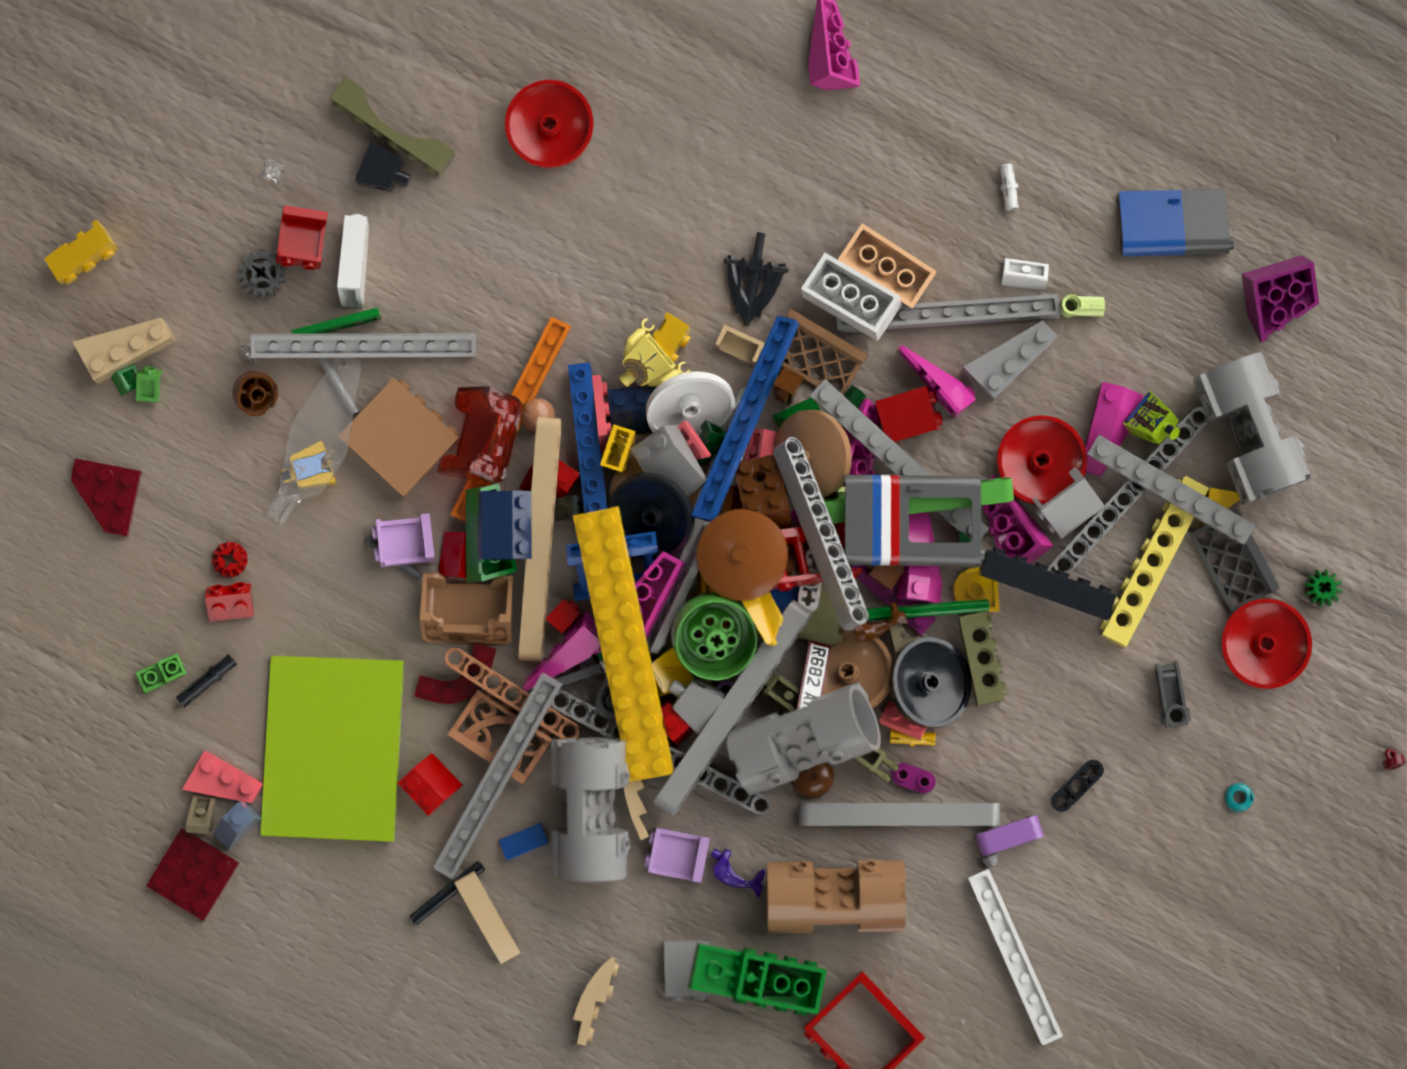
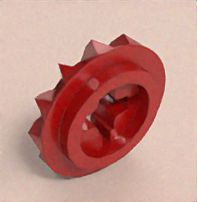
M227 541L220 544L213 551L212 564L220 575L235 577L245 570L248 563V555L240 544ZM233 552V558L238 564L229 563L226 567V560L221 556H229Z

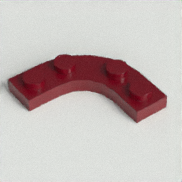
M475 643L471 656L492 669L497 649ZM470 664L467 672L471 676H476L480 672V667L477 664ZM420 675L414 697L440 704H456L471 698L477 690L480 691L482 688L463 675L452 681H440Z

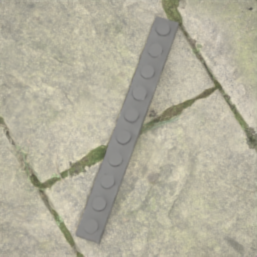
M1058 294L918 303L913 309L904 304L900 307L886 330L1060 318ZM836 317L838 333L860 332Z
M251 334V358L476 357V334Z
M823 379L809 395L812 400L834 417L845 430L895 475L931 476L827 380ZM966 507L936 511L954 529L960 530L971 539V512ZM981 522L982 538L989 530L983 522Z
M545 673L540 675L433 869L451 879L455 877L560 690L562 683Z

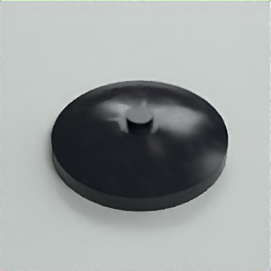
M644 472L628 477L613 491L608 508L619 507L625 536L655 532L658 552L652 553L653 561L662 552L674 556L688 544L695 524V519L692 516L693 508L686 493L674 481L657 473Z
M925 637L907 643L898 651L890 667L889 688L895 706L907 720L920 727L936 728L954 722L966 709L971 695V675L964 657L953 645L939 638Z

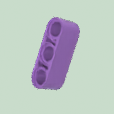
M1034 815L976 834L975 837L983 857L1044 837L1038 817Z

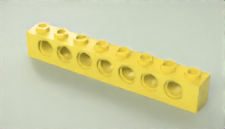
M1184 476L1181 480L1177 479L1204 496L1209 490L1208 487L1187 476ZM1165 501L1161 509L1164 511L1161 520L1157 518L1151 528L1154 531L1151 539L1146 538L1141 547V550L1144 551L1141 558L1136 557L1130 568L1133 570L1130 579L1126 577L1120 587L1123 592L1120 598L1116 597L1112 607L1113 611L1108 621L1103 620L1099 628L1103 630L1100 636L1123 648L1127 647L1194 518ZM1169 516L1177 517L1179 521L1177 527H1171L1168 524ZM1164 535L1167 537V547H1162L1158 544V536ZM1149 555L1157 557L1158 564L1156 567H1152L1147 563ZM1138 575L1147 577L1148 583L1146 586L1143 587L1137 583ZM1129 594L1137 597L1138 602L1136 606L1128 605L1126 598ZM1118 614L1126 616L1127 624L1125 626L1117 624L1116 617Z

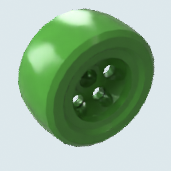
M716 592L699 594L688 600L677 612L672 624L671 640L678 660L688 671L707 680H723L739 674L750 663L757 647V628L745 606L738 600L725 598ZM712 617L714 619L713 624L707 625L705 623L706 618ZM723 621H730V626L728 628H723ZM701 630L702 636L696 638L694 637V632ZM718 634L720 640L716 643H713V641L710 640L711 637L713 636L715 638L714 635ZM734 636L733 642L731 644L727 643V638ZM705 645L708 647L707 652L699 651L701 646ZM724 650L723 652L716 654V651Z

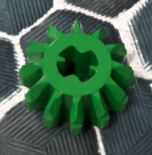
M1325 569L1322 574L1319 570L1314 571L1315 577L1308 575L1307 578L1311 583H1305L1304 587L1309 588L1310 591L1304 594L1305 596H1313L1309 601L1311 604L1318 600V607H1322L1324 602L1327 607L1332 606L1331 600L1337 602L1339 597L1336 594L1343 592L1342 589L1336 588V586L1342 584V581H1334L1337 576L1336 573L1328 577V569ZM1326 584L1327 588L1325 589L1328 591L1321 593L1319 585Z

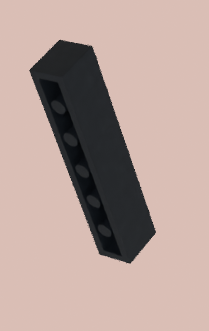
M993 547V550L986 549L985 560L981 563L978 575L1108 621L1117 596L1111 593V588L1103 585L1095 588L1090 586L1091 581L1078 577L1077 581L1070 579L1069 573L1058 569L1056 573L1048 571L1049 566L1039 562H1036L1035 566L1026 563L1027 558L1016 554L1014 558L1006 556V551L997 547Z

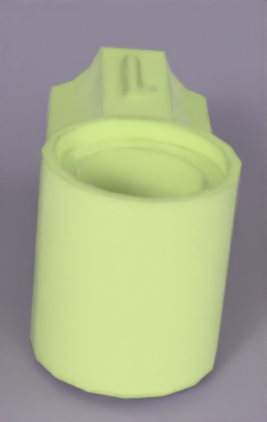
M1071 294L1059 303L1060 314L1067 318L1073 316H1104V297H1086ZM1066 301L1074 303L1075 311L1067 310L1065 307Z

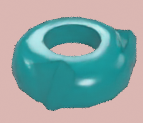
M1235 783L1228 787L1224 798L1227 807L1232 811L1244 812L1251 807L1255 796L1247 785ZM1236 791L1245 793L1246 800L1244 803L1238 804L1234 801L1233 795Z

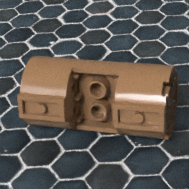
M857 860V868L851 869L847 867L841 869H813V861L766 862L767 933H813L814 925L858 924V932L904 931L906 925L904 860Z

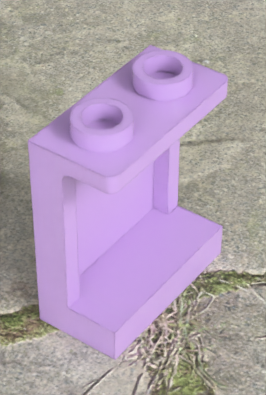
M430 513L421 514L419 518L391 521L376 519V526H372L373 540L378 539V548H374L375 560L380 561L381 567L434 562Z
M656 828V832L651 831L649 845H653L652 853L646 855L644 867L648 868V873L701 883L710 838Z

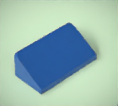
M541 823L499 840L506 861L549 844Z

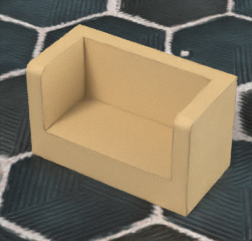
M724 325L715 343V349L755 367L765 343Z

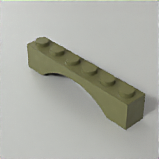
M346 76L330 96L331 101L334 103L332 106L342 114L346 111L352 115L350 118L352 121L360 126L362 124L370 128L368 131L377 138H380V136L388 140L387 145L396 151L400 148L406 153L404 156L413 163L418 161L423 164V169L432 176L435 173L441 176L455 157L454 150L436 138H413L389 128L371 109L364 89Z

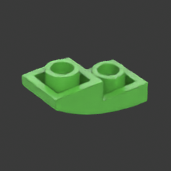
M178 653L135 673L144 694L187 674Z

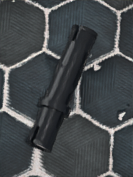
M227 654L220 662L214 666L211 665L204 675L177 695V700L183 707H187L188 704L206 691L216 681L220 682L223 679L222 677L237 665L236 661Z

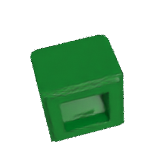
M135 364L116 371L111 377L121 396L136 389V375L139 371Z

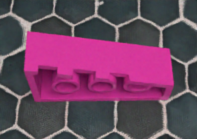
M662 552L645 571L644 575L635 583L646 639L650 635L686 565V562L666 552Z

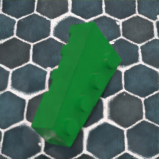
M499 483L466 489V582H481L518 571L515 560L479 559L478 491H500Z

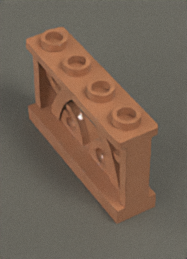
M484 689L483 692L476 691L447 735L489 763H492L500 748L495 750L494 753L489 751L492 738L486 727L496 724H510L512 727L518 716L512 713L513 707L505 702H502L500 705L493 700L495 696ZM479 703H487L491 710L487 714L481 710L484 720L479 721L475 715V707ZM496 707L509 716H496ZM470 714L475 724L465 732H459V729ZM542 726L537 729L534 736L539 738L540 747L533 752H524L523 755L534 758L525 772L521 773L519 770L523 759L522 756L511 775L513 779L522 785L525 784L552 743L553 739L550 738L551 732ZM481 729L487 737L484 743H480L477 740L478 736L482 735L478 732Z

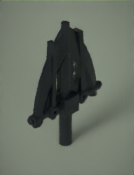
M757 232L753 258L750 257V261H745L743 257L741 260L735 259L731 255H728V258L725 257L723 263L727 264L728 283L735 304V314L739 313L745 326H749V323L756 317L761 318L762 311L776 293L783 274L788 273L789 269L785 267L786 264L776 266L772 265V262H768V264L763 263L762 253L765 233ZM748 276L745 294L741 283L742 278ZM761 278L765 281L764 290L757 296Z

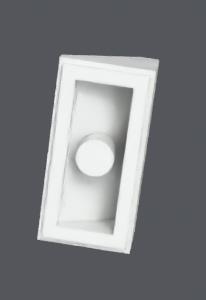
M1005 258L1001 284L1009 287L1045 291L1048 281L1049 264Z

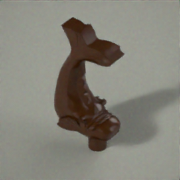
M891 602V614L888 619L878 623L865 622L853 629L859 643L870 641L884 634L895 624H908L905 613L898 610L896 603Z

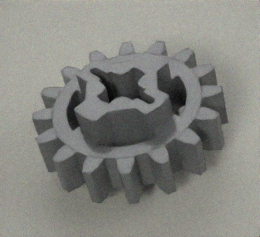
M258 250L257 255L254 256L250 252L249 260L246 258L242 259L245 265L238 266L242 273L238 274L237 277L243 279L240 286H248L245 292L250 294L253 291L255 298L261 294L266 299L267 293L275 296V289L282 290L279 283L286 282L282 275L287 274V271L280 269L283 267L280 263H275L276 254L271 257L270 251L267 250L265 255H263L262 251ZM260 260H265L264 263H260V264H256V263H255V262L260 261ZM274 267L276 268L275 279L272 277V271L274 270ZM255 269L261 272L265 271V274L269 278V280L265 277L263 278L262 276H259ZM248 270L252 272L250 282L248 280ZM261 285H269L266 288H259Z

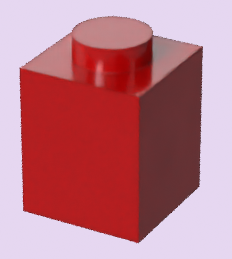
M563 599L548 615L546 620L564 635L580 618L581 614L578 612L580 607L572 600L567 602Z

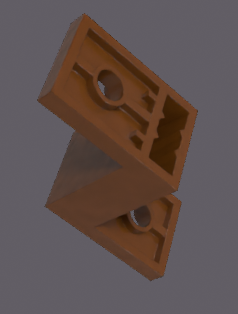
M774 455L741 461L735 475L742 509L756 511L767 516L780 529L792 528L784 482ZM757 476H763L765 477V480L762 482H755L754 478ZM788 543L787 575L788 577L800 576L794 546Z

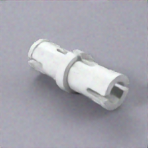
M1013 164L999 166L1002 180L1000 189L1003 191L1006 211L1019 209L1016 191L1018 184L1015 183Z

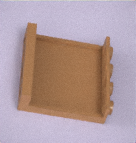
M393 378L338 437L406 499L411 494V490L456 442H460V439L457 437L459 432L450 424L446 427L441 422L443 417L434 409L430 412L424 406L426 402L418 394L413 396L408 391L410 387L402 379L397 381Z

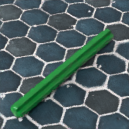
M988 599L897 607L899 611L905 613L906 618L987 612L990 610V603ZM890 607L866 609L868 613L867 621L886 620L891 614Z

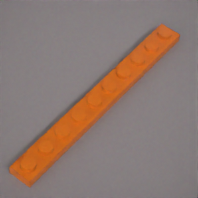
M551 316L450 514L451 516L466 523V489L493 483L523 424L521 414L524 406L530 400L535 399L572 328L570 325Z

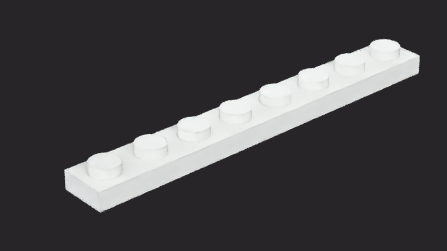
M987 869L968 877L1041 1045L1043 1046L1063 1037L990 870Z

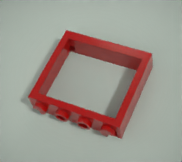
M861 971L803 1027L806 1030L803 1035L812 1044L816 1041L822 1047L819 1052L828 1061L832 1058L838 1064L835 1069H851L813 1027L861 982L913 1037L882 1068L894 1069L926 1038L873 981Z

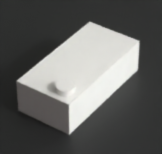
M824 253L801 287L803 298L876 341L880 339L902 306L899 295L827 253Z

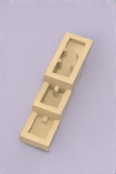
M641 780L628 781V786L623 787L632 821L642 841L650 837L639 817L647 813L637 793L645 787Z
M475 871L455 881L456 887L500 964L520 954L518 946Z

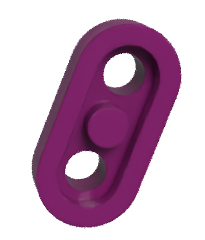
M898 764V770L891 772V777L895 784L920 793L932 791L936 784L935 777L931 772L908 764ZM901 770L907 772V777L905 779H901L899 777V772ZM924 777L929 781L927 786H922L920 780Z

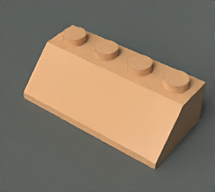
M861 223L838 258L840 262L899 295L901 302L911 309L914 308L937 273L936 270L863 223Z

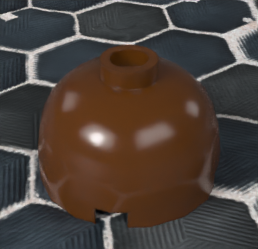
M256 370L247 371L236 379L232 388V398L236 406L246 415L262 416L266 414L265 411L270 407L273 408L276 404L278 387L274 380L266 373Z
M829 762L813 766L807 770L800 771L798 778L791 781V785L795 792L802 797L809 799L820 798L827 794L833 786L835 778L834 769Z

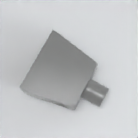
M694 678L686 687L675 679L668 689L670 693L677 697L672 708L697 733L701 731L725 697L723 692Z

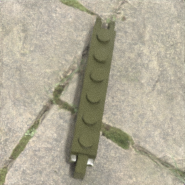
M772 673L761 689L762 695L787 713L795 711L799 689L782 676ZM880 748L851 759L869 774L873 773L887 783L890 781V777L878 769V765L882 762L892 771H897L899 768L890 759L885 757L886 753Z

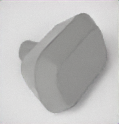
M994 853L983 856L982 862L986 867H994L997 863L998 854Z

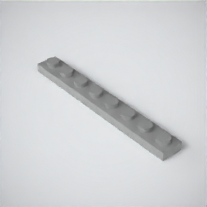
M1100 435L1097 436L1087 454L1094 460L1241 545H1245L1256 526Z

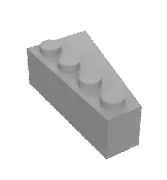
M1041 321L963 366L961 371L993 402L1056 341L1058 336Z

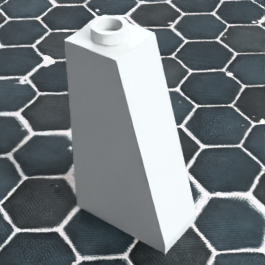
M360 214L345 215L337 283L341 307L363 308L369 225L367 216Z

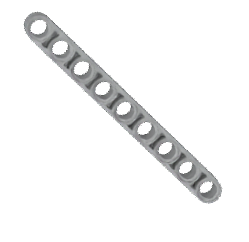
M790 437L775 447L774 457L839 624L844 630L852 631L867 621L868 613L803 446L797 438Z
M799 803V826H1000V803Z

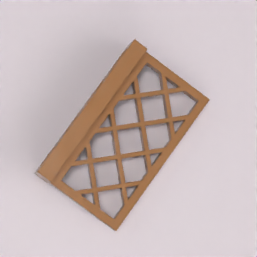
M790 309L786 318L797 320L799 323L797 328L799 337L793 338L792 341L800 340L802 352L790 355L788 349L785 359L788 358L789 364L783 361L782 366L803 376L805 380L815 386H818L822 380H814L810 369L822 366L825 380L828 382L832 379L842 378L844 387L840 393L844 395L868 354L797 311ZM800 330L807 333V335L801 336ZM812 336L816 339L818 348L805 351L802 338ZM819 341L827 346L820 347ZM832 348L835 350L837 360L824 363L821 350ZM819 351L821 364L809 366L806 354ZM838 353L845 356V358L840 359ZM803 355L806 367L801 369L794 368L791 357ZM850 359L857 363L853 372L843 374L840 361ZM838 362L841 375L828 378L825 365ZM807 370L808 375L804 374L801 371ZM850 375L847 382H845L844 376Z

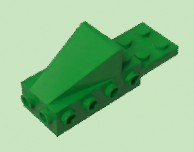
M701 943L696 944L688 989L733 997L732 1002L745 1005L746 1001H751L753 1006L760 1008L772 1005L774 1006L773 1010L787 1012V1009H792L794 1014L807 1016V1013L818 1014L827 969L817 967L818 962L805 960L804 964L797 963L798 958L784 956V960L777 959V954L764 952L763 956L757 955V950L743 948L742 952Z

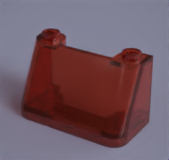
M492 386L458 387L455 396V406L460 412L466 414L456 455H443L439 461L437 473L449 477L500 483L507 474L522 412V403L516 396Z

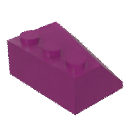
M1303 255L1241 274L1247 315L1261 343L1267 340V336L1276 330L1280 331L1283 329L1286 323L1294 318L1298 319L1319 304L1314 262Z

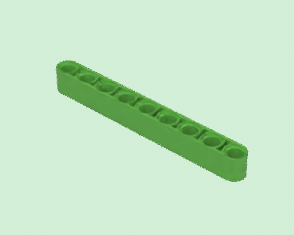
M1011 477L981 480V505L1014 501ZM845 497L824 499L832 523L845 522ZM912 497L909 499V514L971 507V500L969 498Z

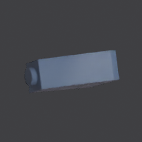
M238 802L222 817L213 834L230 850L261 820V817L247 802Z

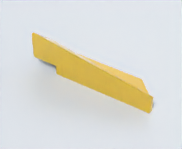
M769 592L757 599L742 601L765 643L773 647L777 645L775 639L778 628L782 626L784 618L771 593Z

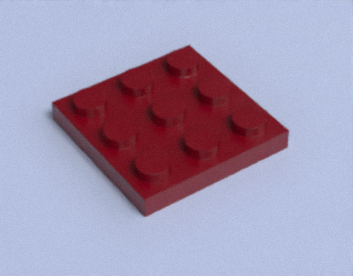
M181 828L146 887L205 921L240 862L196 835L187 833L186 829Z

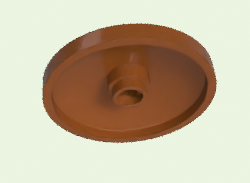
M732 510L716 517L703 531L697 547V564L706 584L717 594L738 601L757 599L769 593L783 577L788 561L787 544L780 528L767 516L752 510Z

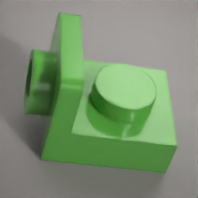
M146 366L139 370L136 375V401L159 402L162 370H156L152 366Z

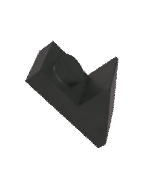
M578 496L556 498L554 521H572L574 523L573 516L582 514V500Z

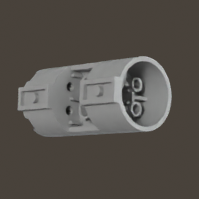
M1262 352L1237 359L1193 379L1209 421L1227 417L1242 456L1226 463L1242 505L1278 493L1312 478L1304 459L1305 448L1303 443L1297 436L1280 440L1279 427L1272 420L1271 407L1265 401L1279 395L1280 387L1277 379L1269 372Z
M856 682L818 696L817 699L809 703V706L779 716L776 712L738 726L737 729L729 732L727 747L730 761L734 760L738 770L736 776L739 782L749 794L754 795L794 781L798 778L800 771L807 770L813 766L825 762L837 765L878 750L880 747V731L876 716L868 700V695L861 685Z
M587 737L577 740L576 738H561L552 740V786L567 789V829L563 828L553 831V876L559 877L562 880L578 882H601L626 878L630 839L626 830L613 828L616 819L615 812L613 811L614 789L628 786L627 782L629 781L625 740L610 737Z

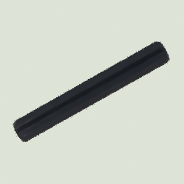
M476 861L409 916L412 922L418 925L458 893L459 890L454 883L455 881L475 871L477 876L483 873L485 868L481 862Z

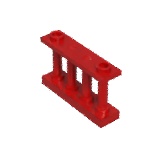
M845 522L834 523L835 531L843 548L845 542ZM802 527L780 529L786 544L791 543L794 546L800 576L788 577L785 570L783 577L774 589L788 591L795 586L823 583L820 573L809 574L803 543L807 539ZM849 565L856 580L863 572L862 567L852 569L851 565Z

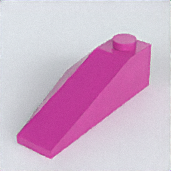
M993 474L988 479H995L998 477L995 474ZM1015 497L1014 501L982 505L984 513L988 516L991 526L989 527L990 533L994 536L996 547L1005 550L1006 556L1014 558L1016 554L1027 558L1026 563L1030 564L1038 560L1053 547L1041 527Z
M929 513L909 514V540L911 542L935 543ZM904 566V572L899 578L897 599L929 604L940 603L943 583L940 567Z

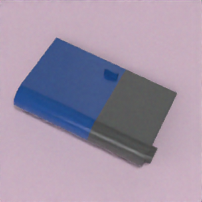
M1226 189L1119 191L1122 231L1120 249L1122 257L1229 254L1230 250L1234 249V237L1230 236Z

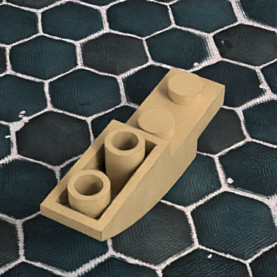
M611 957L599 968L581 995L573 1018L574 1020L582 1021L577 1041L579 1045L586 1046L587 1041L592 1042L595 1028H591L592 1019H597L600 1009L596 1002L606 1003V999H611L614 986L610 985L612 976L616 977L619 964L615 963V957Z

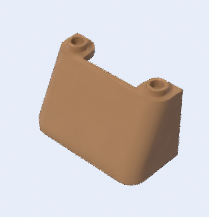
M440 573L423 574L420 628L424 641L429 643L495 645L511 642L513 576L502 575L492 578L491 584H449Z

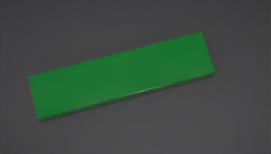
M376 307L291 330L292 334H328L377 321L382 317L380 310Z

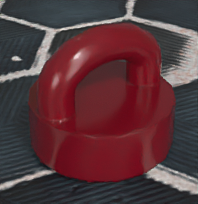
M1392 748L1385 750L1386 760L1382 764L1386 771L1394 770L1406 764L1404 755H1398Z

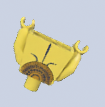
M648 319L642 321L640 328H637L625 344L623 351L625 359L622 361V364L627 370L619 378L627 387L635 380L641 386L647 384L649 387H658L669 378L690 372V369L682 372L680 366L686 362H680L675 365L650 335L654 325L650 329L645 328L644 324Z

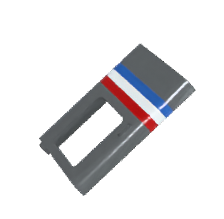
M844 474L845 542L843 544V551L849 565L979 567L980 563L984 562L985 550L981 548L980 476ZM912 497L969 498L971 500V541L969 543L911 542L909 540V499Z

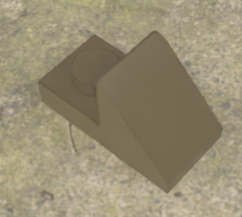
M895 624L889 629L895 656L904 645L919 639V637L902 640L901 637L905 636L902 624Z
M193 795L186 822L187 833L209 834V831H213L216 796Z

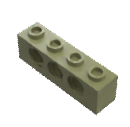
M985 611L958 617L976 706L1005 700L1004 695H1007L1006 684L1001 682L999 673H1003L1000 660H996L994 652L998 651L995 638H991L990 629H993L991 616H987ZM980 630L984 633L985 638L983 642L978 643L974 641L972 637L974 631ZM980 652H985L989 656V662L985 665L980 664L977 660ZM985 674H989L994 678V683L990 687L982 683V677Z

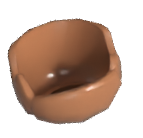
M542 398L532 399L526 403L521 414L524 428L533 434H536L538 417L555 418L553 406Z

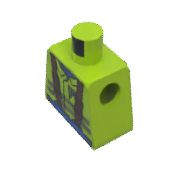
M1151 391L1147 393L1123 423L1133 436L1157 445L1161 444L1166 437L1171 440L1176 439L1180 433V429L1176 427L1178 419L1174 413Z

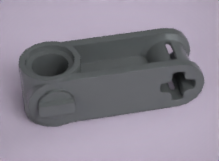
M1176 660L1171 664L1165 665L1156 663L1154 668L1162 711L1159 712L1161 725H1164L1165 728H1178L1188 725L1189 721H1191L1189 708L1186 707L1178 661ZM1175 710L1180 713L1181 719L1179 722H1173L1170 719L1171 711Z

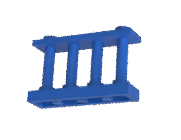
M655 532L625 536L629 557L643 555L646 571L653 563L652 553L658 552ZM579 543L566 545L568 566L576 565L579 583H573L575 601L590 599ZM644 573L633 574L634 583H637Z

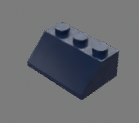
M647 385L608 390L612 428L613 425L635 431V435L653 433L646 417V404L650 395L657 387H649Z
M478 491L479 559H532L531 491Z

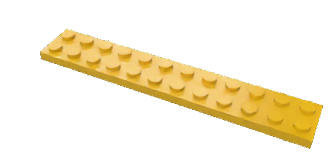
M619 507L574 515V524L620 740H625L629 782L671 775L674 772Z

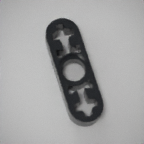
M1098 760L1087 761L1052 796L1051 806L1058 812L1069 810L1103 775L1104 767L1102 763ZM1089 765H1097L1098 775H1090L1087 779L1091 780V782L1088 784L1087 780L1079 774L1083 772L1086 775L1090 770L1088 768ZM1079 779L1083 782L1084 787L1081 792L1077 793L1071 789L1073 780ZM1067 788L1068 792L1075 796V798L1072 800L1071 797H1068L1065 800L1066 807H1057L1058 801L1056 798L1058 796L1060 798L1064 797L1067 793L1063 790Z

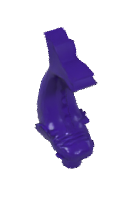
M714 848L710 856L717 859L713 866L715 878L731 887L753 889L757 898H759L763 890L761 881L765 877V869L759 870L752 880L745 881L732 871L731 864L729 863L731 850L725 848L721 852Z

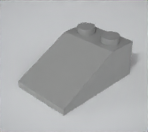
M677 425L662 426L631 448L644 472L657 473L671 479L682 488L687 496L703 487L707 480Z

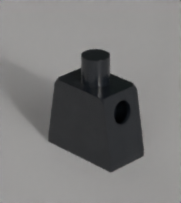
M371 142L356 175L355 182L359 186L392 192L396 183L407 187L410 183L411 175L401 171L403 167L401 159Z

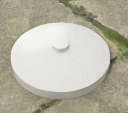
M688 372L669 378L652 392L646 404V417L653 433L662 426H678L683 421H688L699 436L702 432L700 426L705 420L724 429L734 415L736 403L730 385L721 377L706 372Z

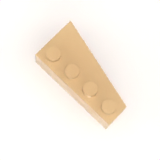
M158 318L73 341V344L92 379L100 384L112 377L116 371L138 363L174 343L176 339L166 321Z

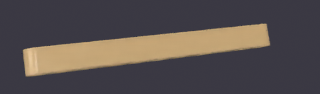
M538 417L531 489L532 559H526L519 661L542 663L561 437V419Z

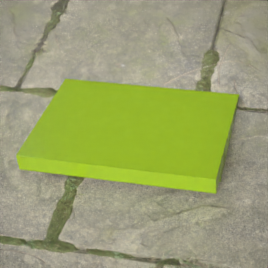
M271 656L260 836L395 842L405 661Z

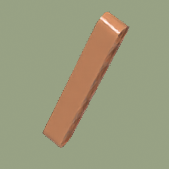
M452 647L446 651L445 662L450 668L517 711H521L530 695L529 692L460 648ZM453 651L459 652L461 655V660L457 664H452L448 660L449 654ZM470 664H477L480 667L478 675L471 676L468 674L467 668ZM496 676L499 679V685L495 688L488 687L486 684L487 678ZM514 688L518 691V696L515 700H508L505 697L508 689ZM549 707L547 713H554L556 720L551 725L544 723L542 720L540 725L560 738H577L579 734L577 724L557 710ZM566 725H572L575 728L574 734L570 737H566L562 733V729Z

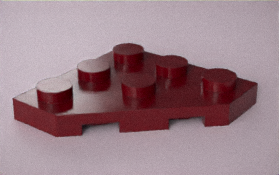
M75 458L71 481L106 533L129 537L142 471Z

